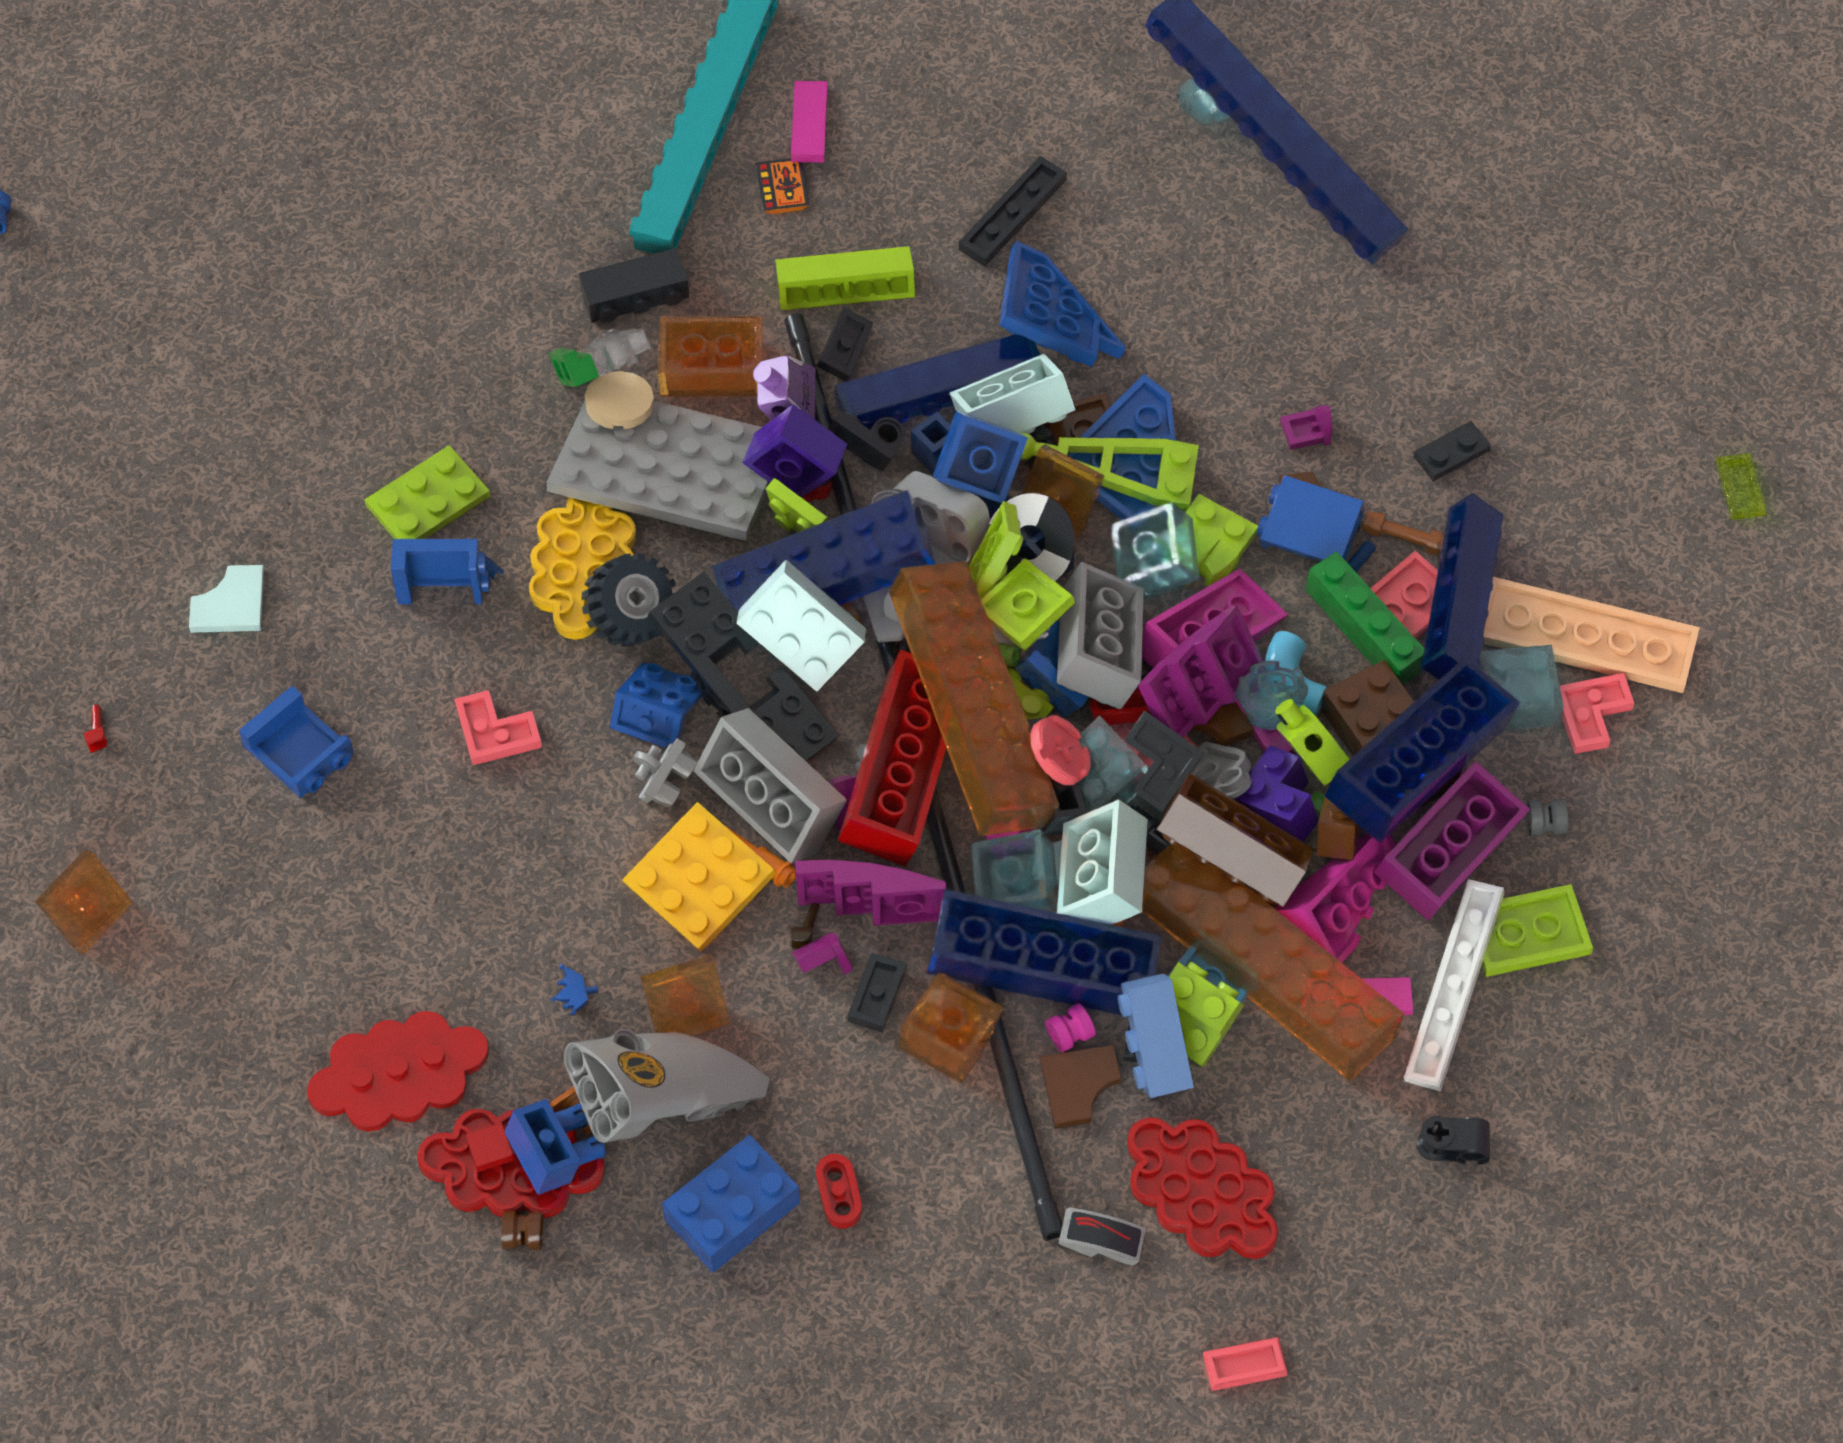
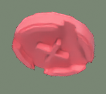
M1051 715L1033 725L1030 733L1032 750L1042 769L1053 780L1063 785H1074L1088 775L1091 767L1089 750L1087 746L1082 748L1079 739L1082 737L1069 721L1057 715Z

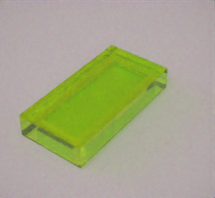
M1751 453L1717 457L1716 466L1730 519L1765 516L1766 508Z

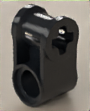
M1433 1116L1423 1123L1416 1146L1420 1155L1425 1159L1459 1162L1461 1164H1465L1466 1161H1478V1165H1483L1490 1161V1123L1487 1120L1476 1117L1451 1118ZM1433 1135L1437 1136L1439 1142L1434 1141Z

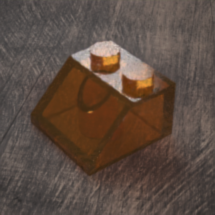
M939 972L901 1025L898 1048L956 1081L963 1083L982 1056L1004 1007Z

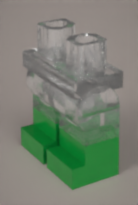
M635 328L626 331L609 329L602 332L604 338H593L587 343L585 348L576 352L572 349L559 348L548 353L560 383L565 386L577 387L612 372L621 366H631L638 363L635 355L650 349L644 330H636Z

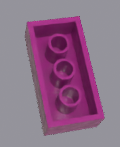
M1475 761L1387 854L1374 873L1429 921L1513 831L1530 809Z

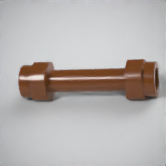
M1377 511L1376 513L1368 512L1363 526V531L1369 532L1370 535L1380 537L1381 533L1424 546L1426 547V553L1443 556L1449 541V536L1444 535L1443 532L1433 529L1431 534L1386 520V514Z

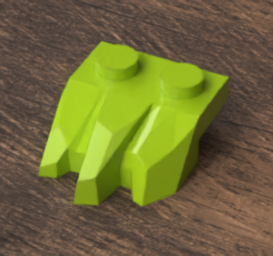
M1198 494L1179 520L1162 565L1168 567L1176 563L1182 565L1183 569L1177 583L1178 585L1189 586L1201 575L1205 578V584L1210 586L1234 572L1239 565L1240 557L1256 537L1258 525Z

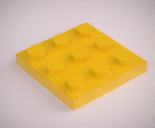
M697 802L622 881L701 952L767 885L776 872Z

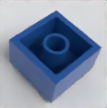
M956 410L933 477L938 482L1002 503L1006 500L1028 438L1020 432Z

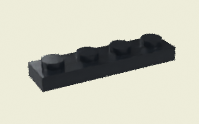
M1040 156L959 241V250L983 266H986L1067 180V172Z

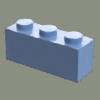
M1163 973L1121 983L1123 994L1118 995V1004L1122 1016H1128L1130 1031H1126L1125 1036L1130 1053L1136 1054L1138 1066L1133 1067V1075L1137 1088H1143L1150 1098L1194 1088L1172 980Z

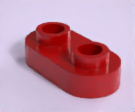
M1140 689L1134 690L1121 710L1108 704H1102L1093 698L1089 703L1093 720L1103 725L1136 723L1144 711L1151 715Z
M840 1154L826 1155L816 1166V1181L824 1215L832 1226L840 1229L850 1228L858 1223L862 1215V1202L854 1169L850 1160ZM832 1172H838L842 1177L838 1181H831L828 1175ZM840 1206H846L850 1209V1212L846 1215H839L836 1210Z

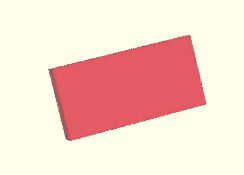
M1278 1337L1203 1352L1211 1391L1285 1377L1288 1373Z

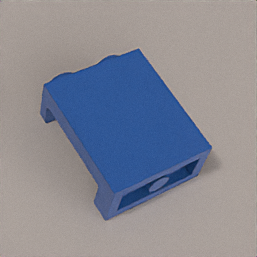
M1284 475L1281 484H1274L1269 497V504H1272V508L1268 517L1262 516L1257 536H1260L1261 546L1269 549V546H1273L1321 562L1337 551L1346 561L1365 511L1364 501Z
M393 539L391 574L398 604H412L413 586H472L475 604H482L483 592H489L490 574L489 571H486V553H480L478 539Z
M293 686L288 688L239 730L243 747L300 799L308 792L314 793L319 790L325 781V777L335 769L341 770L346 767L352 758V754H354L350 738L345 734L340 737L305 706L302 694Z

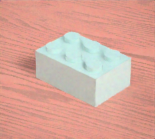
M1045 354L950 392L955 410L1020 433L1029 434L1035 430L1036 426L1046 422L1054 423L1061 421L1068 413L1075 411L1063 373Z
M787 560L739 609L737 624L816 692L865 642L866 628Z
M1117 800L1063 823L1057 917L1083 934L1088 935L1142 913L1148 819L1122 801Z

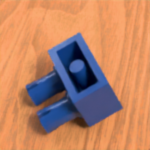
M544 1099L512 1112L504 1133L538 1195L571 1183L578 1166L596 1159H602L606 1155L604 1144L596 1145L599 1141L596 1140L594 1135L574 1144H571L566 1133L588 1126L585 1113L579 1114V1112L583 1111L579 1103L554 1113L548 1100Z

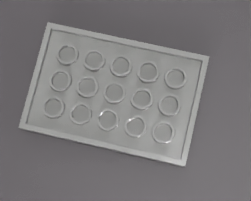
M584 401L547 480V492L746 541L767 493L765 488L769 485L768 481L742 463L754 433L762 427L654 401L651 415L642 424L629 429H623V426H614V429H610L595 423L590 418Z

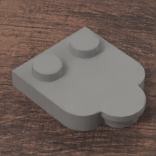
M1207 741L1198 748L1205 754L1191 774L1232 799L1242 795L1249 789L1252 783V779L1248 774L1251 769V763L1243 750Z

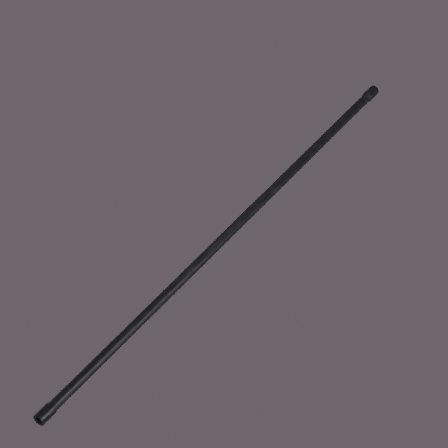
M794 313L787 316L784 320L789 341L794 349L796 359L815 368V420L828 429L832 420L811 350V340L806 322L802 314ZM841 459L836 474L830 480L852 554L864 532L844 462ZM875 635L887 678V674L898 655L895 641L878 643ZM935 787L926 818L943 880L946 882V890L1034 1198L1035 1212L1041 1234L1045 1241L1060 1238L1063 1224L1057 1203L1052 1196L938 792Z

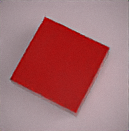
M502 1123L466 1134L477 1172L514 1161Z

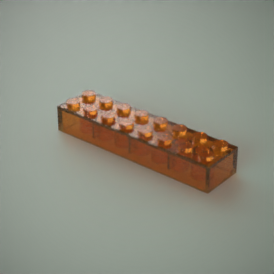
M961 561L901 568L889 590V594L979 836L1045 827L1058 808L1059 802L1048 774L1042 769L1035 758L1031 747V729L967 562Z
M1170 844L1145 866L1142 912L1186 948L1189 949L1192 946L1196 950V955L1209 966L1217 967L1224 973L1225 979L1238 990L1240 988L1246 992L1247 998L1340 1074L1351 1081L1399 1035L1403 1012L1246 885L1233 882L1226 876L1225 871L1216 865L1202 863L1194 856L1193 851L1183 845L1176 846Z

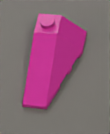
M1385 824L1378 825L1358 840L1354 860L1334 858L1299 884L1284 906L1278 904L1273 910L1288 941L1330 969H1337L1357 947L1361 938L1357 933H1354L1361 917L1370 919L1374 911L1369 905L1374 890L1385 888L1386 883L1374 873L1382 860L1396 846Z

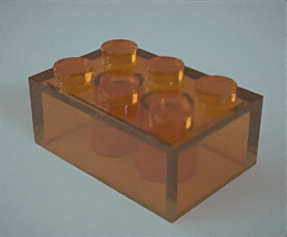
M660 316L658 358L660 397L758 396V382L755 381L753 372L759 363L764 361L763 316Z

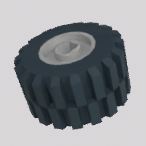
M630 553L623 554L597 567L592 572L594 575L587 578L584 585L588 589L582 592L581 600L587 601V605L582 607L583 615L589 613L591 618L586 623L590 628L596 626L599 629L595 635L600 639L608 636L609 644L617 645L622 643V647L638 645L662 634L647 615L649 611L674 594L672 593V587L676 586L674 578L668 580L666 574L670 571L665 566L658 568L656 566L658 560L651 557L645 560V554L639 553L633 556Z

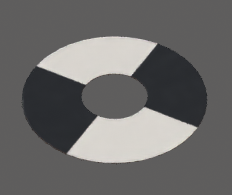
M1023 494L1008 500V503L1016 506L1020 528L1026 525H1034L1040 528L1045 536L1043 552L1037 558L1028 561L1052 580L1056 581L1068 567L1074 551V529L1067 512L1055 500L1041 494ZM997 511L995 512V514H994L993 517L991 518V520H990V522H989V524H988L987 530H988L990 524L992 523V521H993V519H994V517H995ZM1017 554L1015 556L1011 555L1006 563L1007 572L1005 576L1024 559L1020 558Z

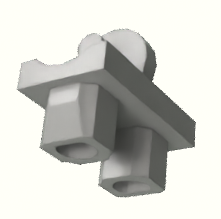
M678 738L675 739L673 744L670 743L660 761L657 760L661 749L655 745L651 746L648 753L636 751L633 761L640 767L635 773V777L644 781L649 772L652 773L637 799L645 803L653 800L666 807L673 805L681 789L665 779L670 771L684 779L688 778L698 762L688 752L683 750L686 743Z

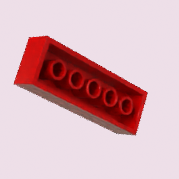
M900 650L887 674L839 834V842L902 866H907L920 843L966 682V674Z

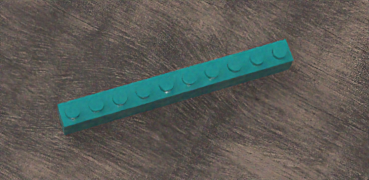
M727 0L726 12H721L717 20L715 38L710 37L707 43L706 59L704 63L700 62L697 66L695 85L693 88H688L686 92L684 111L682 114L678 113L675 118L672 139H667L664 144L661 165L656 164L654 167L650 191L645 190L643 193L639 217L634 216L632 219L629 235L633 236L634 249L655 254L678 247L777 10L779 0Z

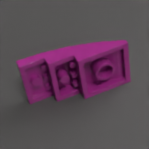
M1238 605L1230 606L1184 640L1138 684L1151 715L1183 738L1194 725L1206 724L1221 705L1234 703L1265 666Z
M842 860L795 861L798 906L811 905V903H835L836 916L872 913L873 926L946 921V882L910 870L874 863Z

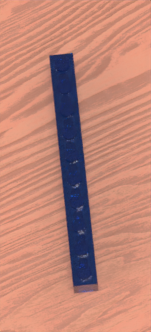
M1165 0L1151 11L1145 24L1151 38L1156 42H1160L1169 51L1173 61L1187 70L1193 77L1195 84L1200 89L1205 90L1216 101L1217 107L1238 124L1244 136L1251 138L1259 146L1264 157L1277 165L1284 173L1286 180L1291 185L1296 186L1307 197L1312 208L1320 211L1330 221V225L1336 233L1343 235L1349 241L1360 258L1366 259L1373 265L1402 240L1408 228L1191 0Z

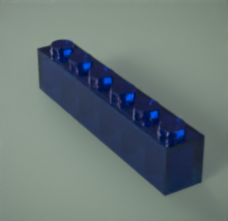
M1014 334L835 385V403L839 412L842 410L846 414L857 417L869 430L883 417H892L902 424L908 418L921 414L931 416L942 408L953 406L950 392L1037 357L1040 353L1035 341Z
M1474 493L1451 506L1448 511L1421 664L1423 670L1452 689L1466 681H1471L1480 669L1479 659L1481 647L1484 643L1485 623L1489 614L1488 605L1490 593L1493 589L1494 569L1498 560V545L1502 535L1503 514Z

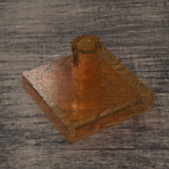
M1045 444L1038 450L1022 495L1030 493L1041 494L1059 503L1067 512L1073 525L1074 537L1077 539L1084 532L1105 476Z
M84 850L35 901L69 944L82 954L133 903L95 854L88 850Z
M711 954L640 976L655 1033L678 1032L692 1036L730 1023L716 965Z

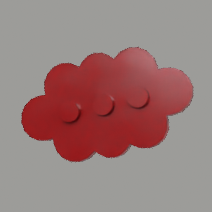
M418 1012L410 1016L404 1024L394 1020H384L375 1024L367 1035L352 1033L339 1038L333 1044L330 1052L331 1067L318 1071L309 1080L307 1097L312 1108L318 1113L326 1116L346 1113L353 1126L367 1132L377 1131L385 1127L392 1118L406 1123L414 1122L422 1118L429 1107L444 1109L460 1102L467 1089L465 1075L481 1069L487 1061L489 1055L488 1042L484 1034L476 1028L461 1026L450 1029L445 1018L436 1012Z
M484 1109L469 1110L456 1120L452 1133L443 1132L428 1136L420 1144L417 1151V1162L422 1174L429 1180L444 1183L446 1197L452 1206L465 1212L477 1211L486 1206L489 1211L499 1217H503L504 1211H516L519 1214L524 1209L528 1213L543 1212V1218L553 1217L566 1207L570 1194H585L595 1190L602 1183L605 1175L603 1158L596 1159L578 1166L571 1183L538 1195L510 1142L509 1145L514 1161L477 1172L466 1134L502 1123L505 1131L513 1110H509L499 1117ZM575 1130L566 1133L571 1144L577 1142Z
M1153 1117L1141 1119L1133 1124L1127 1137L1128 1153L1137 1163L1131 1172V1193L1141 1204L1156 1208L1157 1220L1164 1229L1173 1233H1184L1188 1246L1200 1256H1220L1232 1248L1244 1258L1258 1259L1267 1256L1273 1251L1279 1232L1276 1221L1268 1213L1273 1205L1274 1185L1269 1176L1264 1172L1248 1168L1247 1156L1242 1148L1232 1143H1220L1216 1130L1212 1125L1203 1120H1186L1175 1128L1162 1119Z

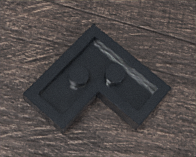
M1146 711L1143 712L1124 739L1126 743L1153 761L1133 792L1161 812H1164L1189 772L1192 773L1205 753Z

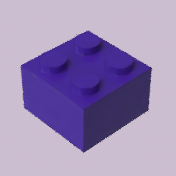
M793 404L754 433L742 463L769 483L775 478L803 498L836 474L847 443Z

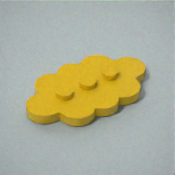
M569 497L566 508H553L539 518L537 533L540 542L532 549L530 554L531 566L535 575L529 583V592L534 606L542 611L553 613L554 627L557 632L565 638L577 640L590 636L597 629L596 626L593 628L588 626L586 622L591 620L589 613L583 615L582 607L587 605L586 600H581L582 592L588 589L584 585L587 578L594 575L592 572L597 567L614 558L629 553L633 556L631 548L637 537L635 523L627 514L613 511L611 507Z

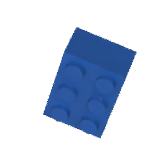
M749 1134L662 1203L664 1220L713 1273L800 1204L799 1186Z

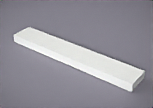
M1468 879L1404 1075L1406 1082L1441 1091L1505 893L1504 887Z

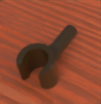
M811 903L804 921V927L791 928L792 948H801L812 942L813 923L820 908L819 904Z

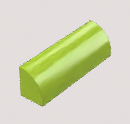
M910 246L775 259L781 310L915 297L914 268Z

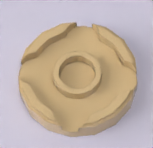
M624 371L607 372L594 379L588 385L585 393L587 414L595 423L605 428L614 429V426H623V429L633 428L642 424L651 415L653 410L654 395L652 387L644 378L634 373Z

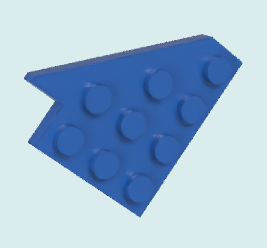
M1016 241L1010 250L999 326L1004 327L1012 334L1021 335L1033 340L1043 348L1052 349L1066 355L1074 362H1081L1092 367L1098 357V350L1115 358H1121L1126 350V346L1047 254Z
M1143 374L1080 438H1145L1176 441L1171 394L1147 375ZM1067 453L1069 458L1100 468L1102 453ZM1113 454L1110 472L1156 489L1161 454ZM1061 471L1133 530H1136L1156 508L1175 524H1178L1184 514L1183 510L1152 505Z

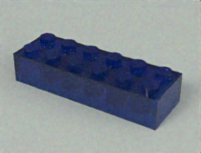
M908 490L712 566L718 589L737 612L785 560L789 561L838 605L937 568L920 508Z
M1464 657L1338 769L1324 797L1381 843L1507 728L1521 702Z
M945 889L938 910L927 974L1071 1005L1079 1003L1085 1008L1122 1015L1118 1004V995L1123 994L1121 983L1156 975L1162 936Z

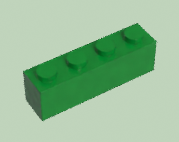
M1337 551L1309 569L1305 591L1372 666L1385 660L1402 685L1423 671L1427 651Z

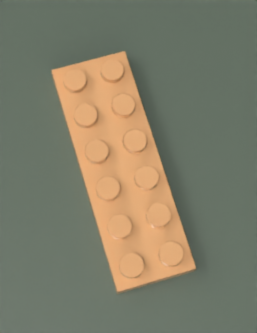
M1492 576L1474 642L1607 675L1624 673L1627 680L1684 693L1700 627Z

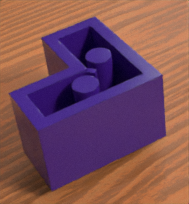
M1270 745L1249 772L1252 779L1249 789L1242 795L1234 798V800L1304 842L1319 821L1311 795L1303 792L1309 784L1300 756Z

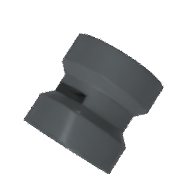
M1553 799L1550 803H1542L1540 800L1527 801L1526 806L1530 809L1526 814L1529 836H1541L1544 832H1552L1554 835L1567 834L1568 811L1565 799Z

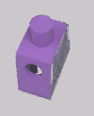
M791 356L761 361L753 372V377L758 382L757 403L761 411L770 420H773L794 404L815 420V368Z

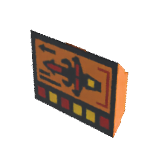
M791 158L755 163L764 212L776 214L804 210L810 205L803 162H791Z

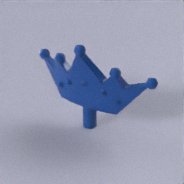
M560 964L559 967L563 969L566 977L558 981V985L566 987L555 997H551L550 1000L552 1002L555 1000L568 1002L563 1005V1008H573L570 1014L574 1016L578 1010L588 1004L587 994L598 993L597 986L585 987L583 975L565 967L564 964Z

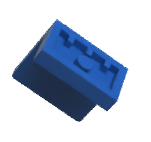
M1056 621L1050 626V630L1046 631L1049 633L1048 636L1037 640L1014 670L1032 689L1044 691L1048 695L1050 704L1054 706V709L1066 718L1078 710L1088 697L1057 683L1060 622Z
M642 663L616 691L609 728L667 748L670 743H674L675 739L681 740L686 714L702 697L698 684L689 675L673 673L665 670L658 664Z

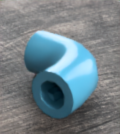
M1287 631L1276 632L1267 649L1264 663L1268 687L1280 703L1292 699L1298 707L1305 705L1317 717L1322 705L1323 691L1327 689V686L1311 681L1301 673L1299 668L1300 662L1307 649L1304 640Z

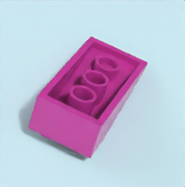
M1239 568L1146 622L1142 632V658L1154 668L1184 640L1233 605H1238L1254 642H1257L1288 616V613Z

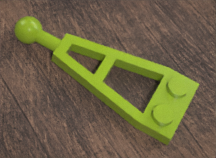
M1021 432L1028 439L1020 460H1027L1033 455L1055 459V469L1149 504L1186 511L1190 506L1199 445L1169 439L1059 437L1058 445L1056 446L1035 442V439L1030 434ZM1067 453H1102L1100 468L1069 458ZM1113 454H1161L1156 489L1111 473Z

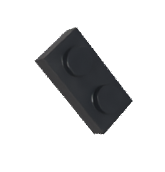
M843 307L838 314L816 366L846 382L851 377L873 322Z
M1469 421L1414 451L1413 457L1434 482L1489 452L1491 445L1474 423Z
M871 953L848 1013V1022L883 1033L905 976L907 963Z

